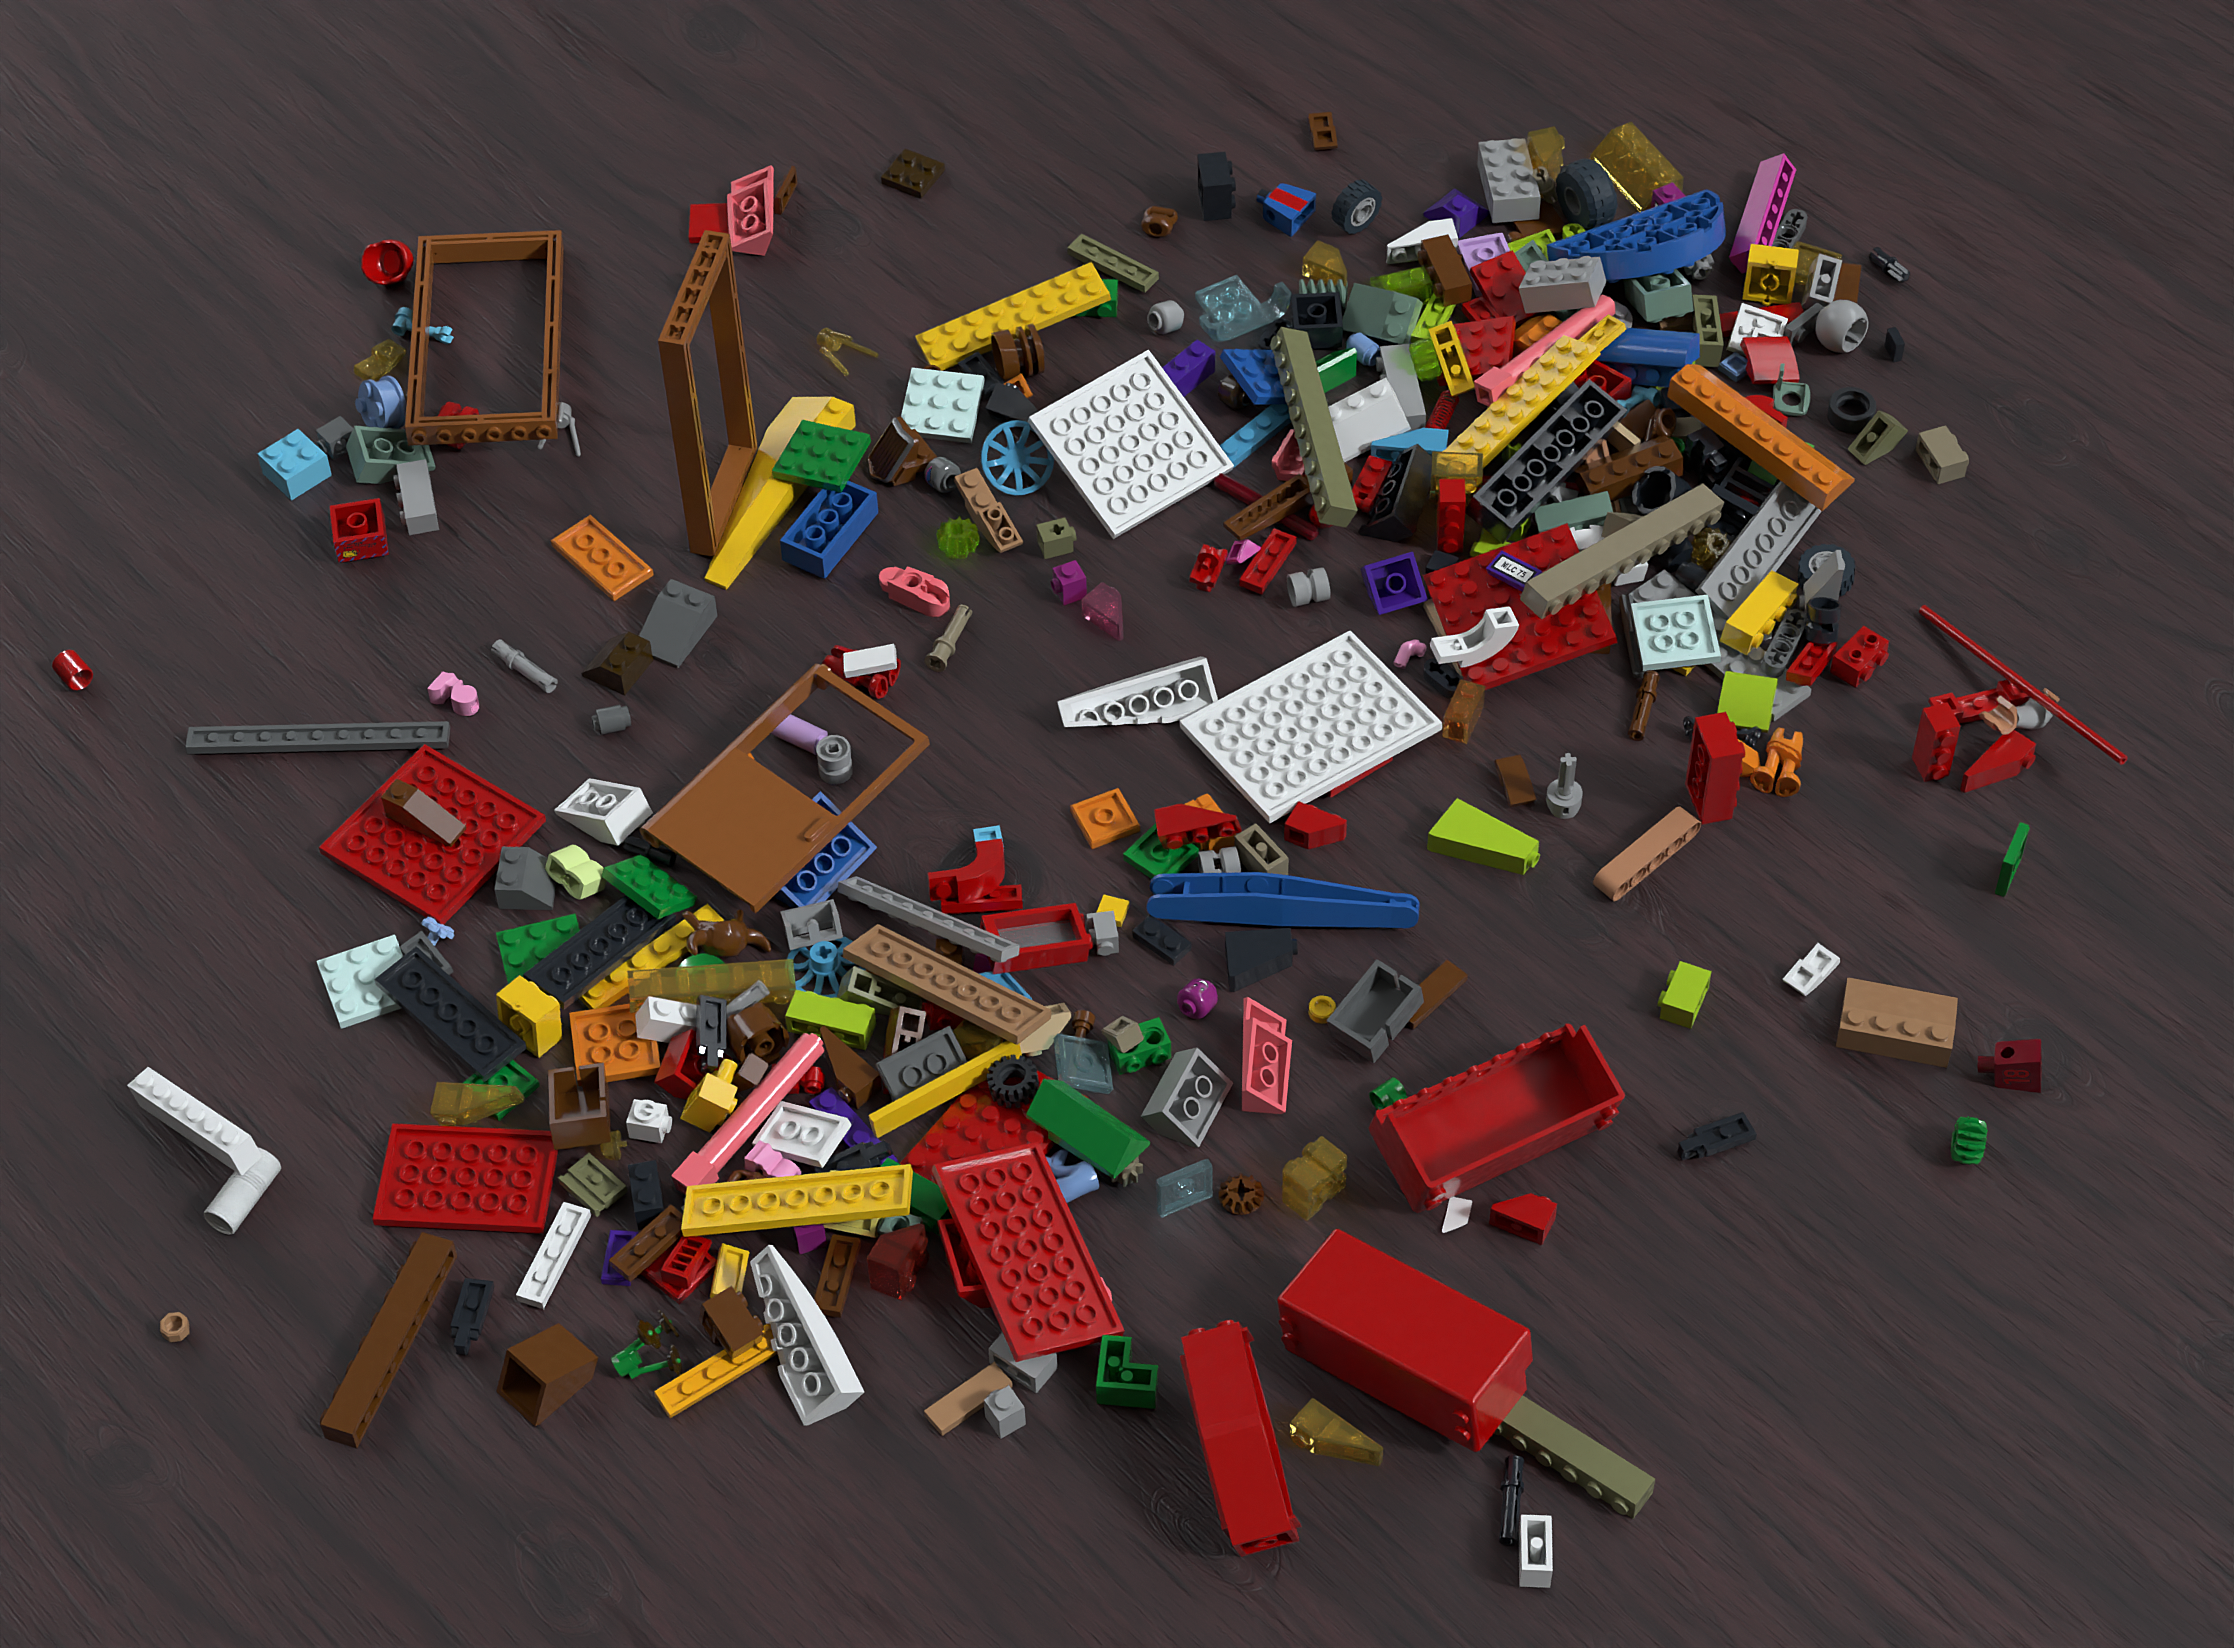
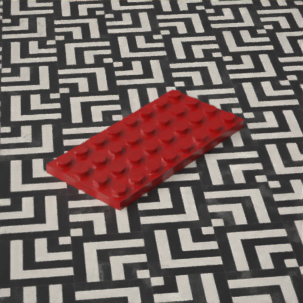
M1039 1141L934 1164L932 1172L1015 1362L1102 1342V1335L1123 1336L1125 1330Z

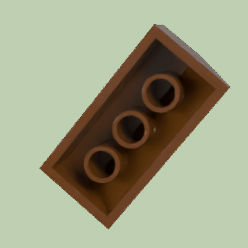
M1660 436L1582 465L1571 476L1583 496L1608 491L1610 502L1631 495L1635 482L1641 480L1646 474L1644 473L1645 470L1654 466H1663L1676 475L1682 476L1683 456L1673 439Z

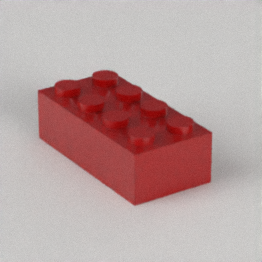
M1727 712L1696 717L1694 722L1685 785L1701 825L1732 819L1734 808L1737 807L1736 793L1740 790L1739 775L1743 773L1741 763L1742 758H1745V747L1742 742L1738 741L1735 723L1733 721L1730 722Z

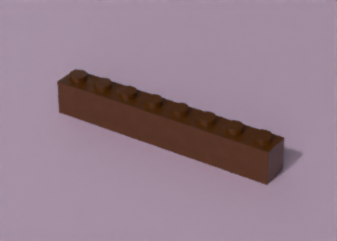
M422 1232L418 1240L412 1243L405 1265L402 1264L398 1269L395 1284L387 1290L380 1312H376L373 1316L368 1335L363 1336L361 1339L359 1352L355 1359L349 1362L342 1384L336 1386L333 1393V1401L320 1417V1426L325 1439L358 1448L457 1258L453 1241Z

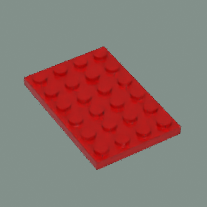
M1037 1071L1040 1085L1043 1079L1054 1080L1053 1078ZM1013 1077L1007 1079L1003 1084L1014 1086L1021 1083L1024 1079ZM985 1080L964 1091L900 1164H911L913 1172L938 1185L932 1172L934 1164L1038 1141L1046 1155L1056 1143L1048 1139L1047 1130L1026 1118L1028 1109L1033 1101L1031 1098H1029L1030 1103L1027 1105L1021 1102L1020 1108H1016L1015 1104H1012L1011 1108H1006L1005 1103L1003 1106H1000L997 1101H993L988 1081Z
M392 1124L372 1219L374 1225L544 1233L558 1149L554 1150L551 1131Z

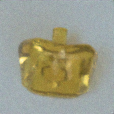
M619 1130L611 1132V1142L600 1144L601 1152L609 1160H619L621 1158L620 1147H627V1141H621Z

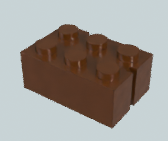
M604 1063L579 1066L583 1091H578L573 1067L548 1070L549 1124L554 1150L611 1142L609 1087Z

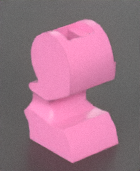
M443 671L427 688L432 704H444L451 697L453 710L458 715L471 716L479 710L476 689L469 685H463V681L457 679L454 673Z
M761 1140L744 1158L745 1170L759 1172L761 1169L763 1175L768 1178L801 1175V1171L795 1163L783 1158L780 1152L774 1151L769 1143H764Z

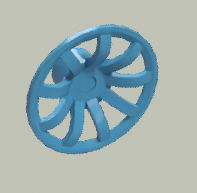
M1009 421L997 426L987 436L982 447L981 464L986 478L994 487L1006 494L1025 495L1036 491L1046 483L1053 470L1054 457L1048 449V459L1030 457V453L1042 447L1044 443L1040 439L1027 448L1024 446L1030 430L1035 432L1026 421ZM1009 427H1024L1018 443H1014ZM1002 430L1007 439V447H1003L993 441V438ZM989 446L1001 453L1000 459L987 461ZM1030 463L1047 465L1045 473L1041 478L1029 467ZM1002 465L1004 471L996 480L991 474L989 467ZM1010 472L1015 476L1016 489L1002 485ZM1021 472L1028 474L1035 484L1023 489Z
M846 937L836 939L835 941L842 942L838 949L831 942L821 941L814 944L810 951L806 947L791 950L785 962V976L794 992L796 990L806 992L801 987L805 986L817 975L814 993L821 995L824 977L828 976L835 994L821 996L837 997L840 986L835 973L837 972L843 977L848 971L842 965H856L841 957L843 948L853 941ZM798 952L808 958L804 963H792ZM809 969L800 980H794L791 970L803 971Z

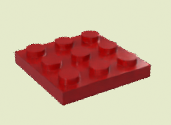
M1514 316L1453 324L1473 382L1494 366L1500 369L1512 360L1516 326ZM1439 361L1437 381L1439 386H1444L1448 384Z

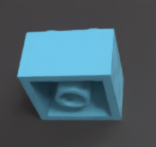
M299 429L258 453L262 473L291 501L332 476L327 455Z

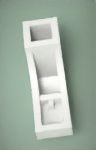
M1510 607L1488 609L1485 611L1482 620L1474 628L1457 635L1432 638L1430 647L1438 664L1458 661L1461 668L1471 666L1490 658L1503 649L1517 632L1519 624Z

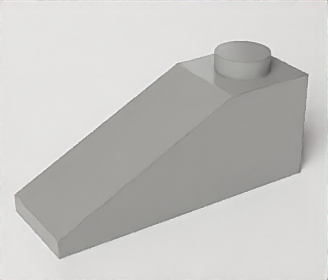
M1835 550L1804 583L1802 595H1798L1797 599L1798 610L1807 613L1808 601L1816 597H1827L1838 601L1844 571L1841 550Z

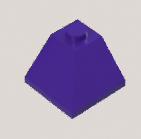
M1454 188L1427 209L1423 216L1431 221L1452 218L1457 236L1460 238L1490 215V212L1487 208Z
M1413 552L1372 563L1360 569L1367 593L1378 615L1428 601Z

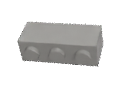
M426 459L396 464L398 475L393 476L396 490L401 489V493L396 494L399 508L404 507V511H399L402 526L407 525L409 535L439 530Z

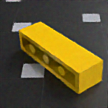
M1771 570L1726 621L1720 642L1745 655L1753 647L1757 649L1764 635H1769L1772 632L1776 621L1780 622L1783 619L1787 608L1792 609L1798 599V595L1795 594L1798 583Z

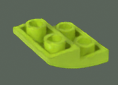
M1726 671L1717 713L1727 712L1730 722L1733 721L1736 728L1751 729L1757 726L1761 729V732L1768 733L1778 679Z

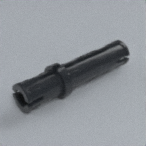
M1509 1455L1508 1458L1505 1457L1504 1480L1501 1481L1500 1490L1503 1492L1499 1543L1506 1546L1518 1544L1520 1498L1524 1492L1525 1485L1522 1482L1524 1459L1516 1455Z

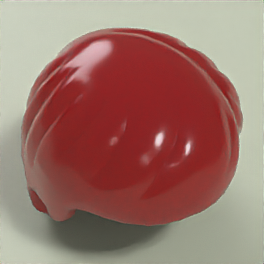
M382 240L365 247L361 257V270L365 277L374 284H397L404 281L411 271L414 263L413 254L408 246L400 241Z

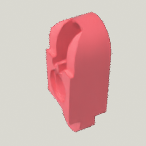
M888 567L879 574L880 586L883 591L888 592L890 599L930 617H939L948 612L950 608L948 587L942 580L934 578L933 575L911 567H907L905 570L898 567Z

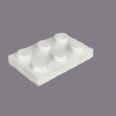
M780 1101L752 1144L755 1146L761 1140L764 1143H769L771 1148L776 1152H780L783 1158L823 1168L851 1127V1123L845 1117Z

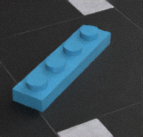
M1270 405L1220 445L1234 467L1292 422L1288 405Z

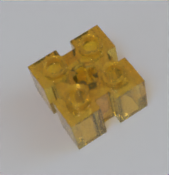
M1323 1136L1314 1143H1308L1302 1151L1303 1157L1290 1160L1282 1170V1202L1306 1221L1323 1208V1203L1327 1199L1331 1200L1346 1186V1174L1343 1171L1347 1168V1155Z

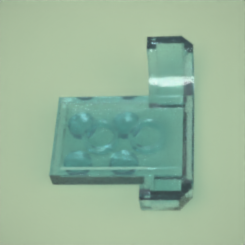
M1234 275L1195 292V299L1207 312V314L1199 317V324L1213 341L1223 342L1234 339L1279 319L1288 309L1292 292L1283 282L1274 285L1271 297L1261 304L1237 275Z

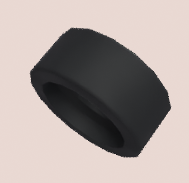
M1858 387L1841 388L1834 392L1829 400L1828 420L1839 431L1845 433L1862 432L1875 415L1876 401L1870 393ZM1846 404L1861 407L1866 413L1850 416L1842 413L1838 407Z

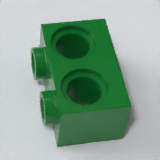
M1159 1017L1138 1024L1144 1039L1127 1051L1130 1053L1120 1052L1107 1039L1108 1051L1119 1075L1127 1072H1136L1140 1068L1152 1064H1161L1171 1058V1041Z

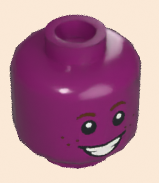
M1203 979L1191 980L1177 995L1180 1011L1192 1019L1205 1017L1218 1002L1216 988L1211 982Z

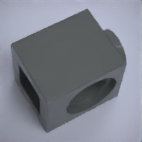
M339 416L316 430L318 437L317 446L335 460L347 453L346 444L353 428Z

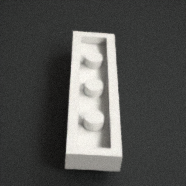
M563 1202L516 1294L517 1301L538 1308H545L591 1217L589 1209Z

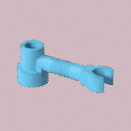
M401 307L395 315V322L391 327L394 334L403 336L407 330L412 331L413 311L411 309ZM430 326L429 336L444 344H450L454 338L450 336L453 330L450 327L435 328Z
M1636 385L1630 398L1627 400H1617V402L1628 410L1625 414L1626 416L1631 408L1644 402L1646 399H1649L1656 408L1660 402L1661 391L1652 387L1647 389Z

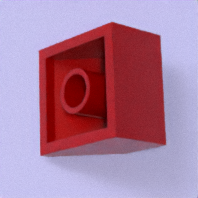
M693 1029L671 1038L654 1083L672 1096L686 1100L707 1074V1072H701L702 1056L697 1055L696 1032ZM723 1052V1057L718 1059V1068H715L713 1072L718 1071L724 1059L732 1060V1058Z

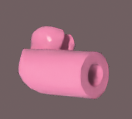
M1416 639L1403 643L1393 664L1398 668L1405 669L1411 656L1417 655L1422 657L1425 654L1426 645Z

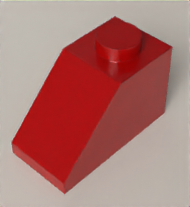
M1532 1193L1492 1205L1489 1224L1542 1245L1555 1221L1557 1203L1552 1202L1547 1197L1537 1196Z

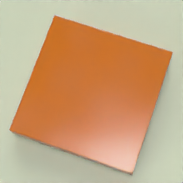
M1119 788L1070 805V812L1091 849L1140 832V824Z

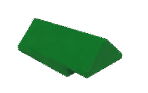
M1043 1079L1026 1114L1027 1119L1048 1131V1139L1113 1179L1150 1145L1149 1140L1064 1081Z

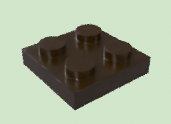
M905 148L883 173L881 184L922 199L945 171V163Z

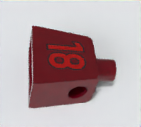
M2041 1039L1995 1043V1056H1978V1073H1995V1086L1997 1088L2041 1093Z

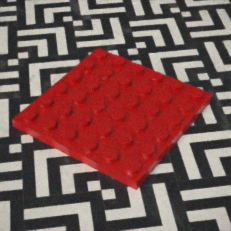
M1568 523L1423 575L1446 636L1461 634L1474 628L1482 620L1485 611L1488 609L1510 607L1519 624L1518 630L1510 642L1490 658L1462 668L1457 661L1470 696L1618 643L1596 590L1591 594L1583 595L1574 604H1567L1556 614H1550L1541 619L1520 600L1522 591L1487 574V566L1501 550L1541 570L1542 573L1579 553L1580 551Z
M424 744L319 847V850L325 857L426 918L432 917L438 923L444 925L498 870L502 847H521L546 822L545 814ZM396 779L418 788L466 825V830L452 847L386 817L381 796Z

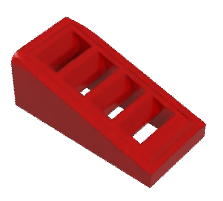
M682 1236L660 1271L662 1281L689 1289L712 1244V1240L700 1236ZM688 1242H691V1243H694V1244H697V1245H701V1246H700V1248H696V1247H693V1246L688 1245ZM687 1250L696 1254L692 1256L683 1252ZM680 1258L690 1261V1263L682 1262L679 1260ZM676 1266H678V1267L684 1268L685 1271H682V1270H679V1269H675V1268H676Z

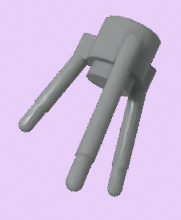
M559 402L558 428L569 426L576 456L579 457L581 453L575 429V418L571 417V407L566 403ZM546 439L540 440L538 449L543 448Z

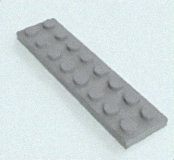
M1780 481L1760 506L1756 515L1746 524L1695 592L1698 595H1708L1711 609L1719 617L1728 620L1771 570L1777 571L1821 513V510Z
M1663 570L1630 593L1633 596L1634 603L1697 596L1666 570ZM1711 609L1721 662L1704 665L1723 681L1726 671L1770 677L1764 674L1760 668L1766 653L1761 647L1757 649L1753 647L1745 655L1720 642L1727 620L1719 617ZM1773 660V662H1772V664H1774V665H1776V664L1778 663V662H1776V661H1774V660ZM1786 668L1781 676L1770 677L1778 679L1771 717L1773 722L1811 695V688L1809 686H1799L1794 682L1786 681V671L1788 670Z

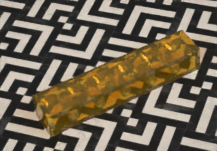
M793 959L627 971L630 1013L638 1012L648 996L696 1005L698 996L705 995L726 999L728 1005L758 980L765 984L770 994L757 1003L775 1002L777 1004H785L792 1001L796 991Z

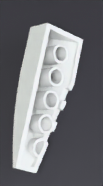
M1200 656L1057 701L1063 726L1076 727L1171 723L1190 716L1218 701L1207 658Z
M768 1245L750 1263L759 1297L764 1298L766 1308L763 1313L766 1324L771 1325L774 1337L771 1340L773 1351L778 1352L781 1364L777 1366L780 1378L803 1425H810L846 1409L864 1393V1390L838 1338L818 1305L773 1245Z

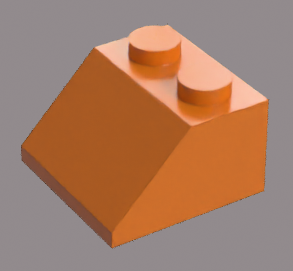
M1551 314L1528 319L1515 330L1512 357L1518 356L1563 322Z

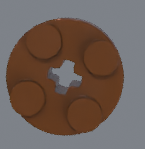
M755 1003L752 1007L746 1008L738 1014H733L726 1020V1044L740 1062L753 1053L767 1062L769 1066L780 1058L779 1052L782 1047L787 1048L789 1034L763 1003Z

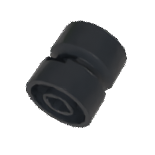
M1816 597L1808 601L1806 613L1808 620L1805 623L1804 632L1807 640L1819 644H1829L1837 641L1839 634L1838 621L1840 620L1842 607L1839 601L1827 597Z

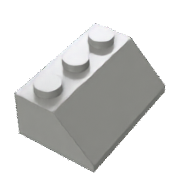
M1198 1048L1176 1052L1141 1117L1158 1134L1198 1148L1233 1082Z

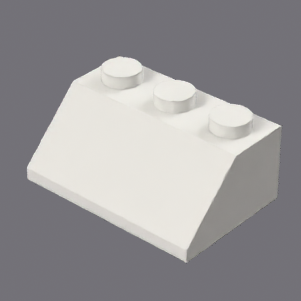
M1387 378L1328 407L1344 462L1370 450L1372 441L1402 434L1411 429Z

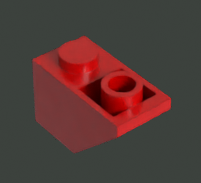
M1298 801L1285 822L1284 840L1308 850L1342 841L1346 837L1347 820L1339 815L1330 814L1313 805H1307Z

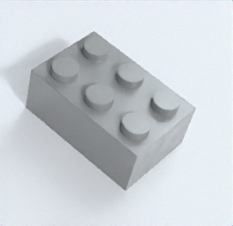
M1583 256L1579 259L1568 260L1567 258H1561L1556 261L1545 262L1539 260L1531 263L1519 287L1525 313L1595 307L1606 284L1600 257Z

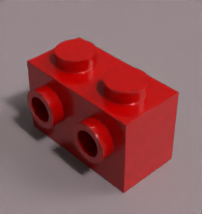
M1863 626L1833 655L1830 672L1856 688L1863 680L1867 681L1878 665L1882 666L1889 656L1887 652L1889 641Z

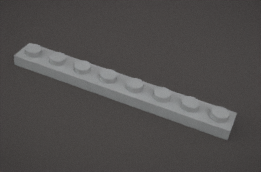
M856 876L838 882L837 892L848 896V899L865 903L870 909L886 912L889 917L907 921L910 926L926 929L931 935L947 938L952 944L968 947L973 953H982L989 956L992 961L1006 962L1007 959L1019 955L1020 945L860 877Z

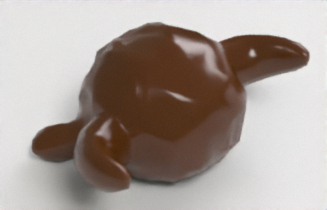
M742 909L737 910L734 919L730 921L698 920L690 911L682 914L683 918L695 930L688 936L686 941L688 951L694 956L698 954L697 946L706 954L716 956L719 959L738 956L746 948L747 944H752L766 952H771L768 939L761 932L747 928L743 922L744 913Z

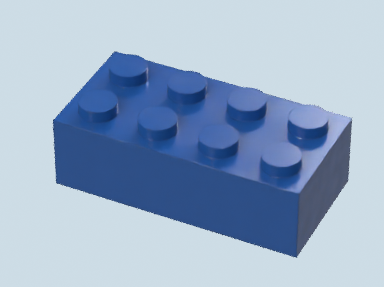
M851 481L847 482L841 493L822 489L780 539L782 560L825 579L878 514L877 493Z

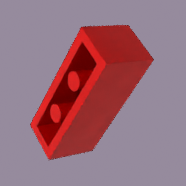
M1439 479L1437 551L1463 553L1466 506L1465 479Z
M1948 702L1926 707L1922 710L1912 760L1924 782L1934 779L1940 780L1949 776L1961 726Z

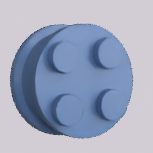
M389 375L381 377L377 382L371 379L364 380L360 384L355 406L357 411L361 413L366 426L390 427L393 429H400L404 426L407 394L404 395L397 380Z

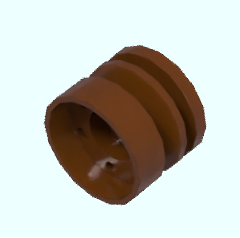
M1033 324L1025 325V332L1021 326L1016 327L1015 339H1013L1008 329L991 333L994 362L999 376L1005 382L1020 374V367H1022L1026 376H1032L1033 370L1036 374L1044 373V349Z

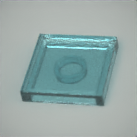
M1057 1034L1053 1039L1058 1080L1064 1081L1072 1088L1110 1094L1113 1090L1107 1042Z
M1204 1159L1156 1180L1157 1212L1161 1218L1212 1197L1213 1166L1209 1159Z

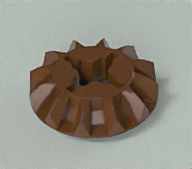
M1240 1172L1238 1176L1231 1177L1229 1175L1225 1182H1221L1218 1196L1221 1205L1227 1211L1233 1214L1245 1215L1256 1211L1261 1206L1264 1200V1191L1261 1182H1257L1252 1175L1247 1177L1243 1176ZM1240 1187H1242L1245 1192L1243 1201H1240V1197L1237 1193Z

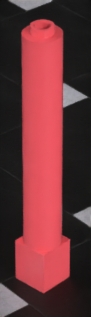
M1600 295L1595 307L1580 309L1500 369L1495 366L1474 381L1477 401L1490 407L1493 402L1497 401L1506 392L1508 387L1512 386L1563 335L1579 340L1608 314L1613 316L1615 314L1614 301L1610 297Z
M803 1033L698 1153L693 1151L671 1175L675 1188L686 1196L687 1186L717 1182L719 1179L717 1173L824 1053L823 1041L817 1035Z

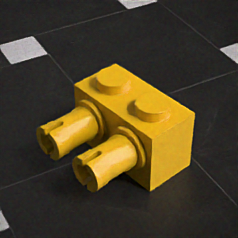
M724 1059L718 1071H714L712 1075L707 1073L689 1095L680 1119L709 1133L717 1124L721 1126L727 1114L733 1112L738 1099L734 1098L738 1087L731 1084L738 1065L732 1060Z

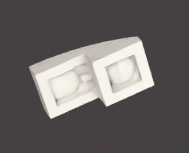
M1817 943L1804 960H1798L1783 978V981L1806 996L1840 963V958Z

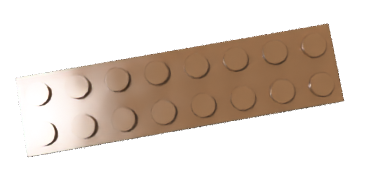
M879 924L843 948V958L1016 1045L1051 1019V1009Z

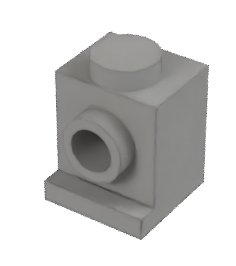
M1114 911L1087 914V931L1091 934L1093 945L1096 946L1097 955L1106 956L1112 953H1119Z

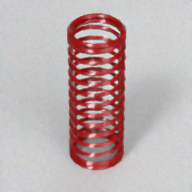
M1449 390L1443 391L1424 428H1443L1445 430L1458 405V395L1452 397V395H1449L1451 394ZM1443 396H1451L1455 399L1456 403L1452 399Z

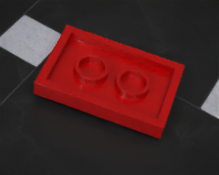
M1513 250L1470 268L1469 272L1482 295L1501 317L1514 316L1516 325H1519L1530 318L1545 314V312L1525 313L1519 287L1526 272Z

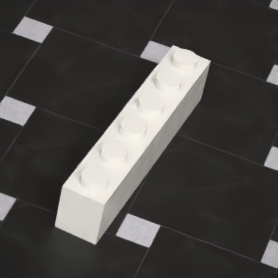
M147 1067L127 1085L140 1107L241 1176L263 1157L248 1133L151 1068Z

